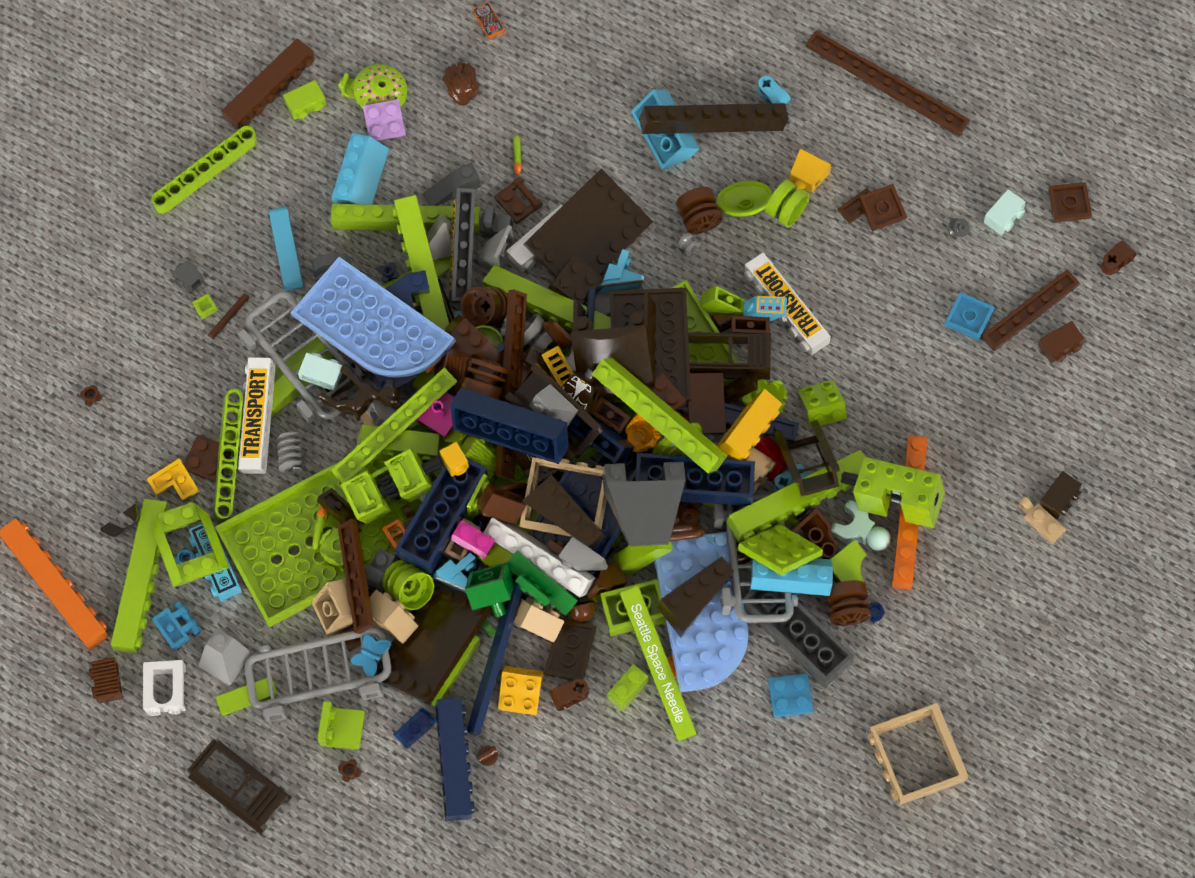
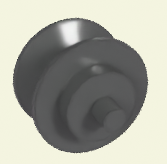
M954 218L950 221L948 230L953 237H964L968 233L969 225L963 218Z

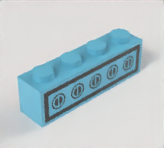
M202 524L189 529L191 536L188 537L192 547H197L198 549L196 557L213 552ZM226 554L225 557L229 568L205 577L207 581L211 580L213 584L210 587L214 598L218 596L220 602L242 593Z

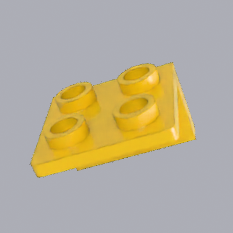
M505 666L502 671L498 709L537 715L540 688L545 671Z

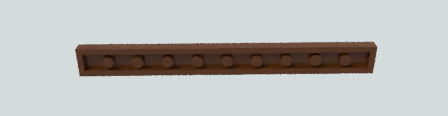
M817 30L806 42L808 49L959 137L970 123V119Z
M515 289L508 290L503 367L509 370L508 375L502 374V378L506 379V381L502 382L501 389L503 391L500 401L508 403L510 402L505 396L509 392H516L521 386L527 294ZM497 444L496 477L514 480L516 456L513 449Z

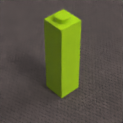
M670 541L669 545L627 546L613 555V561L619 564L624 575H633L656 559L672 551V543Z

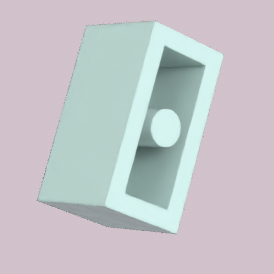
M1007 190L987 212L984 224L1000 235L1005 231L1009 232L1014 226V220L1016 218L1020 219L1024 215L1026 202L1010 190Z
M306 353L298 372L299 379L335 391L342 375L340 371L342 365L334 359H323L317 353Z

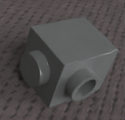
M188 260L179 264L173 271L176 278L174 279L175 283L180 288L184 287L190 294L204 283L202 274Z

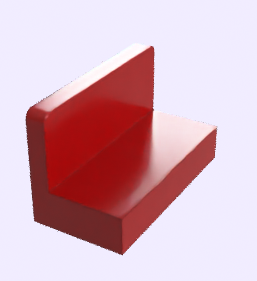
M770 437L761 438L754 448L777 463L771 473L768 472L766 476L771 482L781 471L788 469L780 448Z

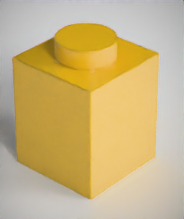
M457 442L439 451L440 458L452 477L465 473L467 468H469L468 460Z

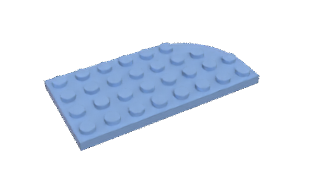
M341 257L336 259L291 311V315L359 365L372 373L385 377L399 378L421 373L436 364L456 342L455 338Z
M727 532L704 534L702 537L671 541L673 550L654 561L661 598H663L721 556L730 566ZM732 577L723 587L730 588L731 596H733ZM721 591L681 638L666 620L680 692L707 689L721 683L737 669L746 652L748 643L747 622L741 621L736 616L734 607H731L730 615L721 614Z

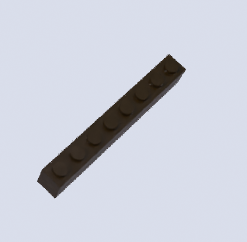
M785 103L644 106L639 117L642 134L783 131L789 119Z

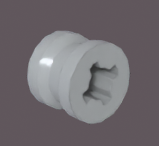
M690 232L685 234L677 243V246L683 249L687 256H691L701 245L698 240L693 239V235Z

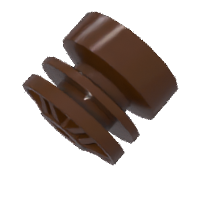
M698 187L689 190L676 201V206L680 216L683 217V223L688 233L697 235L717 227L723 220V215L709 187Z
M495 286L470 288L465 292L461 300L462 315L473 326L500 325L507 316L508 295L503 289Z
M470 358L469 363L477 365V368L467 367V370L473 373L474 377H464L461 388L500 400L503 389L495 384L496 382H505L506 379L498 377L499 373L508 375L509 370L490 360Z
M852 580L832 585L830 596H826L828 605H831L828 611L831 615L830 622L832 625H855L871 618L870 604L865 601L868 598L865 582Z

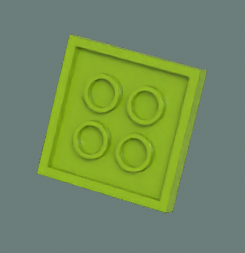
M781 524L740 542L738 546L739 551L779 575H784L821 557L823 553L822 548Z

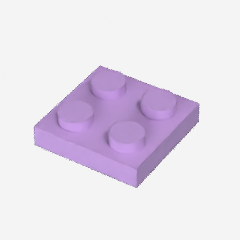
M399 99L363 106L368 135L371 138L381 141L406 136Z

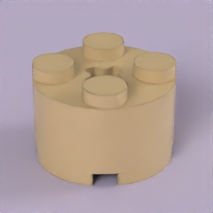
M753 447L749 450L751 453L745 461H755L753 493H756L760 487L763 488L769 478L766 476L768 472L771 473L777 463Z

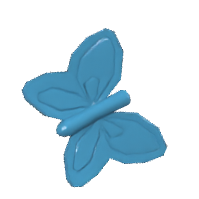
M365 634L363 637L364 648L361 649L362 653L352 657L351 663L356 666H363L364 672L372 677L377 671V663L374 659L379 661L381 657L378 654L386 652L391 646V642L388 640L375 641L373 637Z

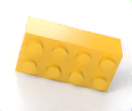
M766 389L761 391L747 404L717 444V447L728 455L726 459L745 460L751 453L749 451L750 448L754 447L761 439L759 436L764 434L770 427V421H773L779 415L780 411L778 409L782 403Z

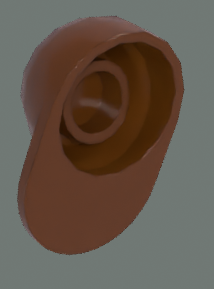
M595 601L577 602L568 615L573 620L579 622L591 619L596 612Z

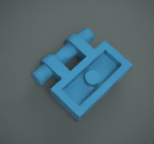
M180 601L174 604L175 612L171 613L169 608H166L151 618L174 651L190 640L187 635L189 631H192L195 636L201 633L198 622L192 619L188 608L183 606ZM179 618H183L186 623L182 627L177 621Z

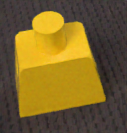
M800 149L790 172L789 180L797 185V190L801 188L812 193L830 174L831 164Z

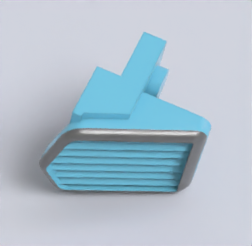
M622 249L617 265L609 263L603 282L596 288V294L615 290L642 288L645 277L628 271L631 258H628L630 251Z
M470 552L457 564L450 559L439 570L432 572L429 576L433 580L465 592L468 580L465 574L474 572L478 568L477 564L479 561Z

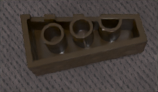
M552 475L522 500V502L590 549H593L606 537L588 514Z
M721 556L660 599L657 609L680 638L727 584L734 571Z

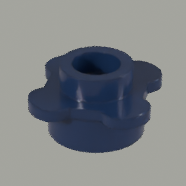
M390 262L385 266H379L378 272L381 273V280L383 282L399 277V272L396 271V264L394 262Z

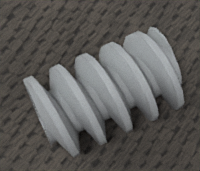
M284 432L276 438L278 443V464H280L278 469L281 473L294 474L303 470L298 467L302 465V461L297 460L302 457V454L296 453L301 451V447L296 446L301 443L300 439H296L300 437L299 432Z

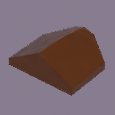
M544 321L542 323L545 331L561 349L565 350L572 343L571 336L556 321L552 323Z

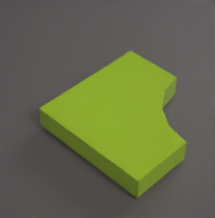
M855 539L829 559L832 561L833 575L838 582L852 580L864 582L860 567L862 560L867 554Z

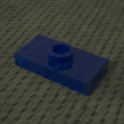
M422 707L393 735L408 750L436 724V721Z

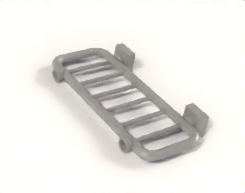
M279 291L250 311L245 320L246 327L250 332L247 333L245 329L241 330L238 333L239 339L251 353L257 349L256 341L264 348L308 402L305 404L301 400L296 406L297 410L309 424L315 420L314 412L321 418L333 419L341 414V412L336 409L330 412L323 410L319 405L322 401L320 399L316 401L308 391L315 384L310 383L305 387L296 377L300 368L293 373L284 361L318 337L326 347L319 355L323 356L330 351L342 366L347 364L362 381L361 377L364 374L357 366L353 369L336 347L316 333L285 357L281 358L272 347L301 327L303 323H298L271 344L263 337L262 332L292 311L302 300L300 296L295 298L289 292ZM286 299L292 305L260 330L254 326L253 319L278 300ZM347 378L337 386L335 391L331 390L327 395L331 396L351 380Z
M769 494L753 495L752 502H756ZM714 504L712 512L714 529H722L723 521L727 522L729 515L733 513V505H725V510H723L722 504ZM727 525L730 567L734 571L731 576L733 596H731L730 588H722L720 595L721 614L730 615L731 607H734L736 616L741 621L747 623L785 622L789 620L793 615L794 606L798 605L797 595L784 592L785 599H741L740 586H751V582H740L739 569L752 568V564L738 565L737 551L739 550L736 547V538ZM742 603H785L786 612L784 614L747 615L742 610Z
M372 627L361 634L351 631L271 650V646L260 647V653L251 655L245 663L250 703L255 708L263 709V716L269 723L288 719L287 711L282 706L284 704L359 687L360 695L364 701L383 697V689L379 682L386 680L391 673L389 651L387 650L381 654L383 663L381 674L372 677L367 675L366 678L352 681L345 641L360 638L362 648H364L363 637L365 634L376 635L379 640H386L385 633L380 628ZM341 642L348 682L332 685L326 645ZM322 646L328 686L313 690L307 650ZM303 651L309 691L294 694L288 654ZM284 655L290 695L275 698L269 658ZM261 660H265L271 700L259 701L257 699L252 669L253 664Z

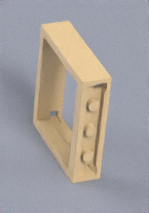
M533 457L525 498L537 488L541 466L602 477L604 467L596 465L595 468H589L587 463L577 462L576 465L569 464V460L565 459L556 464ZM603 481L595 518V524L600 529H602L607 503ZM526 504L521 515L519 527L573 537L558 526L531 521L533 509Z
M938 703L870 727V734L867 735L871 746L875 745L877 750L875 757L879 764L882 763L885 769L882 771L886 782H890L892 786L890 790L891 796L894 801H898L899 805L967 781V771ZM931 716L956 777L903 796L878 735Z

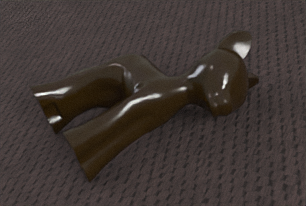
M344 364L340 371L359 388L354 398L338 401L326 393L319 395V399L324 404L341 413H353L357 421H360L361 416L367 411L374 400L394 410H398L402 406L399 391L396 389L393 380H387L384 386L377 390L363 382L347 364Z

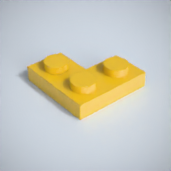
M180 458L147 478L157 496L173 486L182 501H186L200 492Z

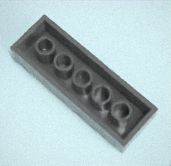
M752 589L743 599H785L784 592ZM799 602L797 606H794L793 615L789 620L785 622L758 623L824 688L853 662L854 654ZM743 603L744 611L748 615L784 614L786 612L785 603Z

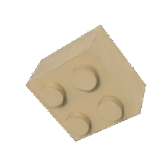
M346 579L327 582L313 599L312 604L326 635H332L349 629L353 624Z
M375 590L369 597L374 622L403 644L418 627L413 621L415 617L407 610L404 612L405 607L398 600L393 602L394 599L388 593L384 592L382 594Z
M528 597L526 600L520 599L514 623L553 643L565 621L559 618V613L547 606L536 603Z

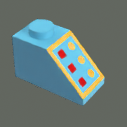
M755 296L744 301L743 316L770 317L771 322L786 315L787 298Z

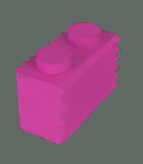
M464 520L460 521L451 537L452 541L484 560L495 542L494 538L491 539V536L488 537L484 532L481 533V530L474 529V526L471 527L467 522L464 523Z

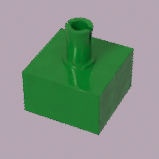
M507 562L469 573L465 592L473 610L491 605L495 617L506 614V609L502 602L511 599L514 587V580Z

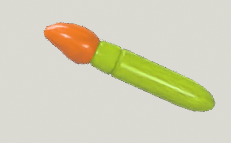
M515 135L513 139L515 163L513 168L515 174L520 175L522 169L521 144L519 136Z
M322 506L317 512L312 541L313 550H317L319 547L324 518L326 516V510Z

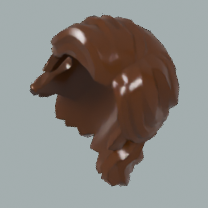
M458 62L457 66L455 64H452V67L448 66L445 69V75L442 77V80L447 85L449 96L461 106L467 105L472 98L478 95L479 83L475 75L476 70L469 63Z

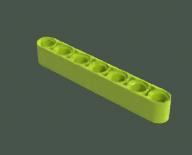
M251 126L240 128L155 192L151 200L156 212L160 214L167 213L253 148L257 143L254 129Z
M238 389L229 390L223 400L213 516L220 522L226 521L233 511L243 395ZM230 395L236 396L237 399H238V402H237V403H232V402H230V401H229V396H230ZM233 414L236 417V421H229L227 415ZM225 433H232L234 440L226 439ZM223 452H231L233 458L226 459ZM228 470L231 473V477H223L221 471ZM220 489H227L229 496L223 497L220 494ZM218 508H225L227 510V515H220L218 513Z

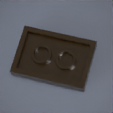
M560 618L565 622L555 642L551 644L544 674L570 681L575 679L584 680L597 626Z

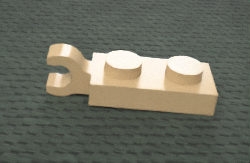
M1023 497L1019 501L1018 506L1027 513L1024 519L1051 544L1055 543L1066 532V529L1039 503L1034 507L1027 497Z

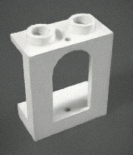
M183 660L143 662V709L149 715L158 716L161 712L175 715L180 714V711H186L184 706V673H186V665ZM173 674V695L171 700L165 704L157 703L153 696L154 675Z

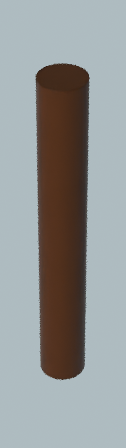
M244 293L208 333L210 338L214 339L249 299L247 294Z

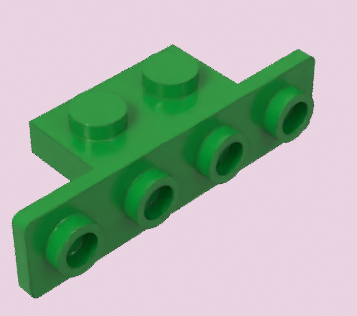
M516 551L507 562L509 570L518 576L515 580L519 584L518 587L525 593L529 592L534 596L533 599L536 603L544 606L551 604L564 615H567L577 603V599L519 551Z

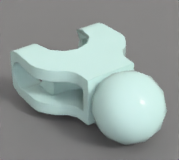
M848 500L844 508L845 512L854 519L853 522L846 526L838 523L831 525L834 538L846 545L855 539L858 543L864 545L867 543L873 550L881 551L885 550L891 542L889 531L884 527H875V522L869 519L868 513L859 511L857 503L852 500Z

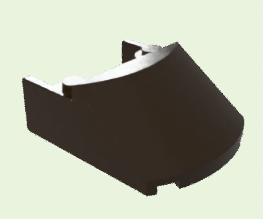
M644 293V310L636 311L629 317V327L592 330V322L586 317V310L578 300H574L573 332L570 333L576 372L585 374L588 367L596 369L602 359L612 357L645 386L655 383L656 304L649 293ZM595 378L594 381L601 385L599 396L618 397Z

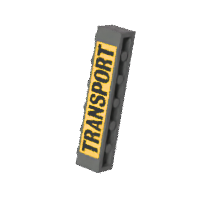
M456 188L453 190L448 302L461 303L465 292L471 288L476 189Z

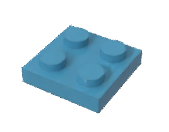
M960 292L944 326L979 341L995 307Z
M808 673L768 678L773 718L813 713Z

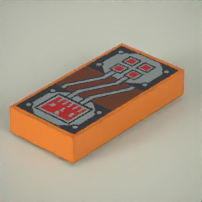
M489 2L472 9L489 40L505 32Z

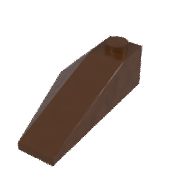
M817 508L789 529L823 549L822 556L817 559H830L840 551L838 541L833 536L829 521ZM833 575L832 581L839 583Z

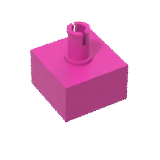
M446 392L438 400L434 401V404L415 421L433 433L439 434V437L445 440L453 429L450 403L454 397Z

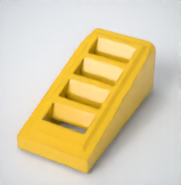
M556 346L541 354L553 380L562 387L569 378L563 381L560 378L567 374L570 377L574 372L559 346ZM557 353L558 357L549 361L548 358ZM561 361L562 364L553 368L552 364ZM565 368V371H563L562 373H556V371Z

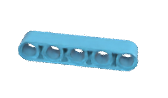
M284 206L270 209L269 216L285 291L304 288L288 208Z

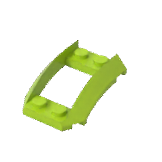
M194 502L157 515L153 535L173 588L229 568L209 514ZM201 521L213 552L176 565L165 533Z

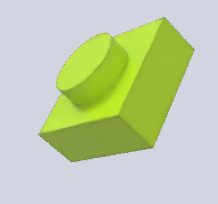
M208 293L192 302L201 319L218 311Z

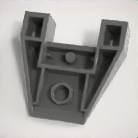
M684 462L664 463L661 471V481H626L625 464H605L602 474L604 494L628 545H669L685 484Z

